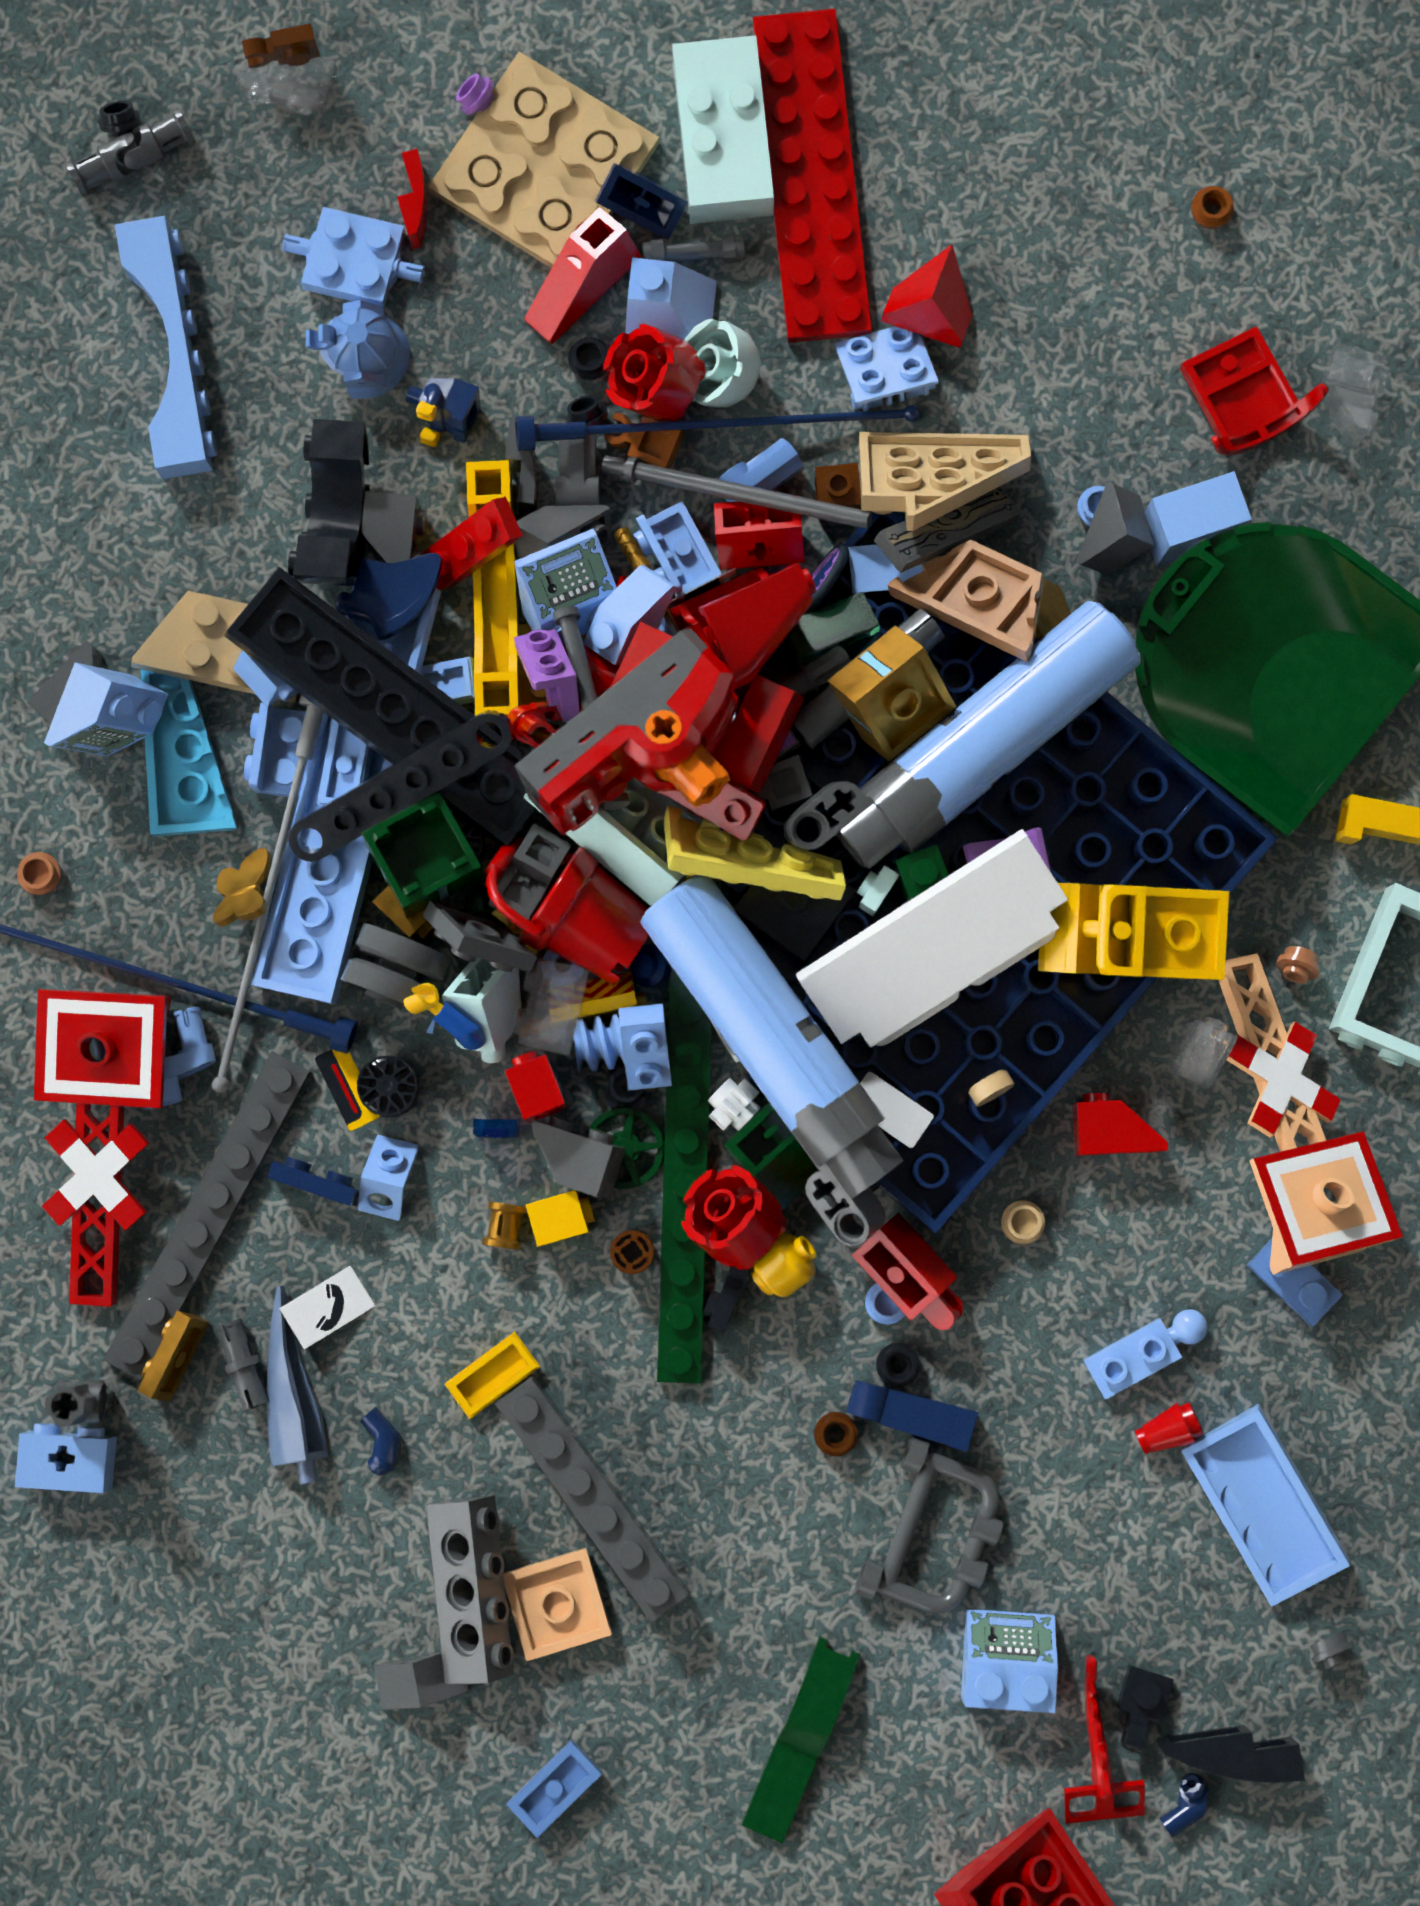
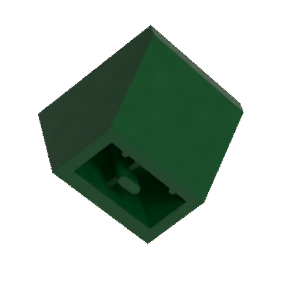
M770 1102L723 1146L743 1169L749 1171L774 1194L782 1210L806 1189L805 1186L808 1178L818 1170Z

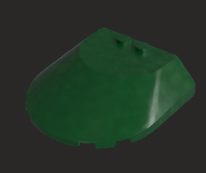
M1271 522L1236 526L1232 530L1220 533L1209 539H1203L1188 549L1170 565L1153 587L1140 616L1136 635V647L1141 655V663L1135 668L1143 704L1155 727L1170 746L1282 835L1289 838L1420 677V600L1350 547L1321 531L1301 525L1295 527L1271 524Z

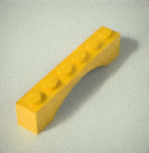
M509 460L466 462L469 517L492 499L501 497L507 498L514 514L513 474ZM514 543L473 572L475 716L487 710H496L507 717L513 708L521 705L520 663L514 643V638L518 636L519 625ZM489 722L485 723L486 725H496L494 723Z

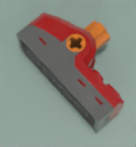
M691 628L681 630L515 765L528 798L562 836L569 830L575 831L587 823L599 811V805L605 800L609 802L620 796L625 790L627 782L633 777L650 789L662 792L679 790L695 809L702 804L708 805L721 794L723 787L730 781L729 774L713 758L712 754L728 730L739 703V697L733 692L731 686L734 674Z

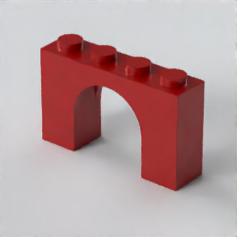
M640 622L611 687L673 636ZM756 674L736 717L712 754L713 758L729 774L732 783L744 790L748 788L759 794L761 793L805 699L803 696Z

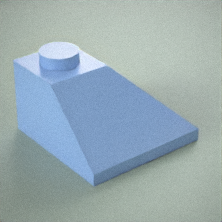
M632 258L625 333L630 334L635 329L640 328V324H646L684 340L696 325L707 319H713L717 281L676 262Z

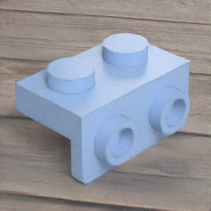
M683 501L648 519L644 515L636 518L639 531L633 534L645 557L650 554L653 555L659 567L653 571L677 586L673 594L675 599L722 575Z

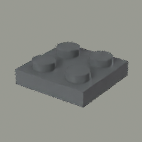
M429 900L423 917L435 928L434 934L452 946L451 952L471 962H475L477 957L485 959L495 968L505 972H512L513 968L531 972L537 956L524 943L520 942L519 938L503 922Z

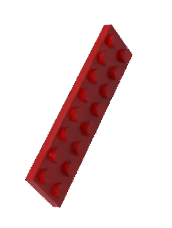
M836 8L753 17V32L757 38L774 193L773 215L787 343L871 334L872 329Z

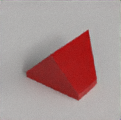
M953 244L892 289L881 322L961 348L972 318V312Z

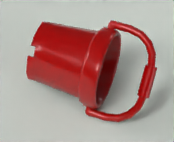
M525 837L515 838L508 846L502 845L486 868L488 875L486 886L489 898L497 910L512 923L523 929L519 937L520 942L538 951L546 948L614 986L620 977L611 972L614 968L621 972L624 967L628 968L649 937L640 923L642 916L650 906L646 905L598 866V860L579 846L573 855L568 852L564 859L566 866L531 919L528 920L505 902L497 886V880L503 876L511 864L515 853Z

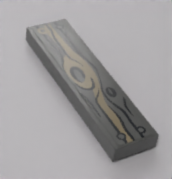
M999 486L914 531L906 530V520L886 528L878 533L874 542L899 573H902L943 555L970 539L973 541L1015 523L1022 512Z

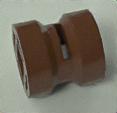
M636 1230L625 1231L619 1234L613 1240L610 1248V1257L614 1266L627 1274H637L646 1270L652 1264L655 1256L654 1245L651 1239L646 1234Z

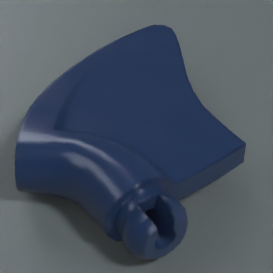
M429 553L396 563H382L362 558L351 594L344 591L340 592L335 600V609L342 615H348L349 619L370 624L380 641L389 639L407 629L426 608L440 577L443 565L442 557L437 553Z

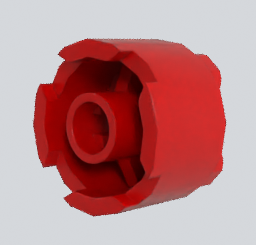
M640 324V328L635 329L630 334L624 332L619 334L610 346L603 364V371L609 373L608 384L610 389L605 390L607 396L615 405L657 421H677L682 419L686 408L695 397L699 383L706 374L705 363L698 358L696 350L688 341L646 324Z
M732 1165V1169H725L720 1172H716L714 1169L708 1170L694 1181L683 1200L687 1205L685 1221L681 1222L686 1234L713 1259L725 1266L736 1267L739 1270L751 1269L762 1256L770 1251L778 1237L786 1230L787 1219L782 1214L781 1205L774 1194L749 1171L737 1165Z

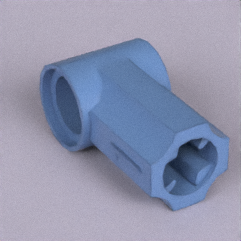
M782 437L748 463L740 462L734 465L718 479L775 491L804 470V464L793 446ZM725 498L727 502H735V500Z

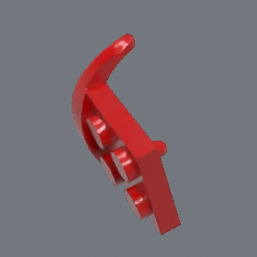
M1257 326L1182 362L1179 368L1216 434L1210 438L1217 453L1225 456L1246 452L1285 433L1314 411L1328 394V388L1322 383L1298 401Z

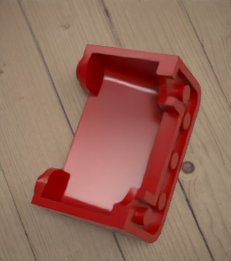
M799 563L789 565L777 573H767L760 567L669 608V611L680 631L691 628L734 674L731 686L732 690H735L752 681L813 603L812 594L816 593V586L809 571L806 568L801 569Z

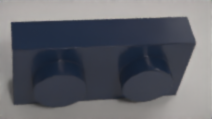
M287 1156L285 1164L272 1162L267 1178L349 1206H356L360 1189L351 1187L353 1178L328 1170L326 1178L310 1173L312 1164Z

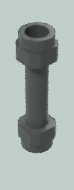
M722 234V240L664 245L663 239L642 243L644 259L677 262L723 258L724 263H735L738 260H745L743 234Z

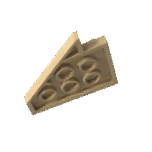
M859 432L861 510L872 511L881 515L892 512H905L906 530L914 531L1029 472L1031 451L1028 435Z

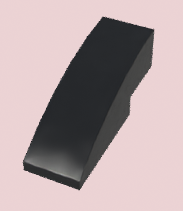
M1245 1725L1157 1737L1158 1747L1164 1754L1186 1765L1218 1776L1244 1781L1271 1783L1305 1781L1300 1745L1292 1737L1254 1742L1252 1732Z

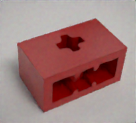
M739 501L714 503L715 535L720 570L805 563L800 514Z

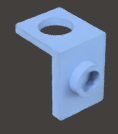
M377 1135L361 1175L359 1211L397 1221L400 1220L404 1188L418 1153L419 1146L417 1144ZM373 1193L386 1195L393 1204L389 1206L378 1205L370 1199L369 1195Z

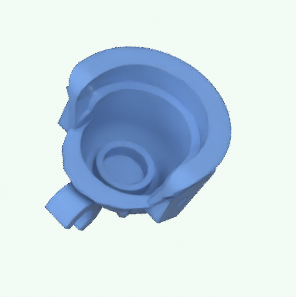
M363 300L343 303V313L341 315L334 316V319L328 324L318 325L319 331L306 330V348L320 350L322 359L328 366L344 376L347 392L353 399L373 398L389 392L402 380L408 369L410 346L407 336L393 319L384 315L383 307Z

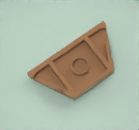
M970 539L953 548L947 555L935 557L922 564L923 572L903 582L899 577L889 582L890 596L917 609H923L929 615L1026 662L1031 658L1044 585L1041 572Z

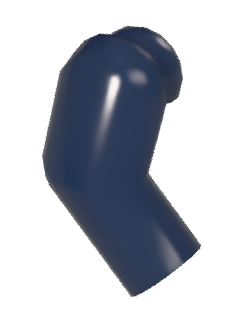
M375 1407L359 1422L375 1439L372 1457L368 1459V1467L372 1473L383 1476L393 1471L399 1463L401 1436L386 1417Z
M1188 1773L1181 1779L1178 1806L1160 1817L1161 1822L1172 1838L1202 1819L1206 1814L1209 1787L1207 1781L1201 1775Z

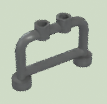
M912 1435L905 1448L900 1468L917 1474L884 1565L865 1560L855 1584L854 1594L872 1600L877 1592L926 1612L941 1614L952 1611L959 1606L968 1593L970 1585L980 1588L984 1581L988 1563L980 1560L985 1543L991 1546L997 1544L1003 1527V1521L995 1519L998 1511L999 1493L996 1484L989 1475L977 1468L928 1450L930 1441ZM937 1472L974 1486L980 1491L982 1496L979 1511L976 1513L969 1530V1538L964 1552L957 1562L951 1587L947 1593L940 1596L932 1595L897 1581Z

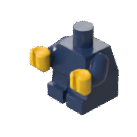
M429 378L424 389L411 385L406 395V402L418 405L416 409L417 417L430 424V428H423L420 434V442L430 447L437 446L442 431L453 434L454 440L465 443L481 411L479 387L458 379Z

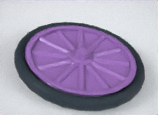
M839 544L832 548L811 573L814 579L837 552V555L832 560V566L824 573L825 577L820 579V584L816 587V593L812 595L813 603L799 621L804 620L817 608L836 582L848 559L849 550L846 545Z

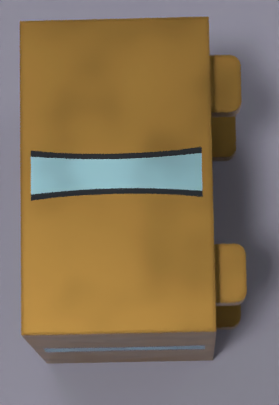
M896 625L827 680L861 739L887 761H891L956 708L925 648Z

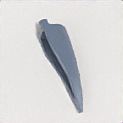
M278 1286L271 1318L267 1356L266 1395L269 1398L267 1403V1422L271 1466L297 1463L300 1484L317 1482L315 1459L329 1457L323 1416L309 1381L298 1339L279 1309L289 1303L285 1286Z

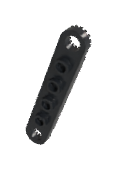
M496 710L482 712L299 820L292 827L289 833L291 850L302 860L318 861L362 836L361 832L429 797L496 758L507 750L514 738V727L510 722L511 720L504 716L505 714L499 713ZM483 723H494L500 728L502 741L499 744L488 745L487 742H483L479 733L480 726ZM312 828L320 833L322 837L321 848L316 850L314 848L309 849V846L306 847L305 843H302L301 832L303 829Z

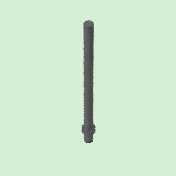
M606 455L602 462L603 472L624 476L626 482L636 483L637 480L865 529H869L872 521V512L862 511L856 508L641 463L640 458L633 456L626 460Z

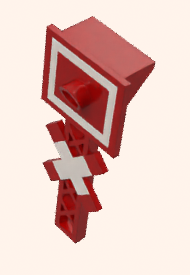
M38 989L34 1101L76 1103L75 1129L67 1119H64L44 1137L74 1172V1176L42 1205V1208L58 1226L63 1225L72 1217L69 1304L112 1307L117 1304L120 1226L126 1231L147 1213L144 1207L123 1185L122 1169L150 1144L133 1123L124 1128V1106L163 1108L166 1020L171 1006V996ZM93 1038H97L105 1046L106 1054L102 1061L96 1060L90 1053L89 1046ZM91 1104L110 1105V1115L100 1123L91 1113ZM99 1138L105 1147L96 1154L90 1145ZM93 1196L103 1205L98 1210L89 1201ZM94 1225L105 1236V1246L97 1253L86 1242V1232ZM92 1268L103 1279V1294L84 1293V1276Z

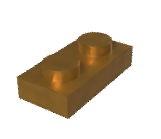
M176 1311L174 1317L163 1328L161 1334L162 1342L155 1356L146 1363L142 1371V1382L137 1391L151 1399L171 1402L210 1322L194 1314Z

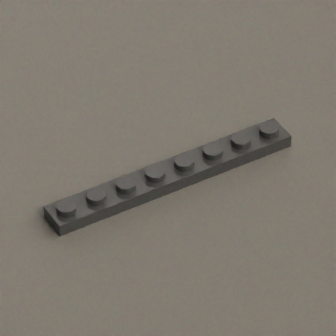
M271 1051L103 1358L104 1361L142 1380V1371L146 1363L155 1356L162 1342L161 1334L164 1326L174 1317L176 1311H182L311 1075V1071Z

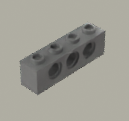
M495 1495L451 1498L426 1504L445 1684L491 1683L514 1675V1652L510 1641L509 1606L505 1594L504 1560L501 1556L498 1530L499 1515L496 1510Z

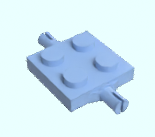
M323 207L317 229L312 234L310 240L289 234L284 236L283 252L306 256L307 263L301 280L302 288L306 291L349 301L363 300L385 308L389 290L398 278L422 284L425 275V266L401 261L400 252L406 233L403 225Z

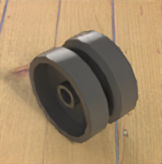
M364 923L356 945L362 952L378 959V962L374 964L359 958L349 959L340 980L365 991V995L402 1010L403 1007L406 1008L404 999L416 995L411 991V988L422 984L415 981L416 976L418 975L436 982L443 981L450 968L452 959L413 940ZM426 1010L421 1012L420 1014L430 1016L431 1012L429 1010Z

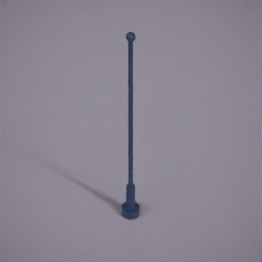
M908 405L903 410L586 426L585 422L535 424L533 416H516L515 435L517 451H532L536 449L537 441L586 439L588 434L905 418L909 422H914L919 418L920 410L915 405Z
M0 924V933L236 1006L237 997ZM247 1000L244 1009L284 1021V1026L329 1039L330 1049L344 1054H348L351 1050L358 1028V1021L342 1016L338 1018L335 1024L289 1009L285 1013Z

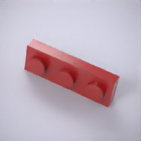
M501 497L492 499L430 546L423 554L437 553L442 557L443 565L437 583L438 589L442 591L456 586L523 537L507 498Z

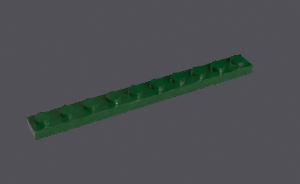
M672 968L669 980L667 1044L672 1086H666L657 1382L701 1383L705 1251L688 1237L681 1221H685L687 1205L683 1200L694 1181L707 1172L711 1022Z

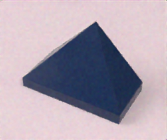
M613 163L595 199L597 204L667 240L670 239L688 203L685 199L645 175Z

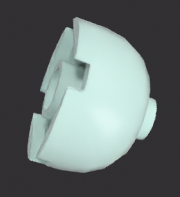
M707 319L696 325L684 340L690 343L696 350L698 358L705 363L706 374L699 383L692 401L707 407H729L744 400L757 382L761 365L759 350L747 332L726 321Z

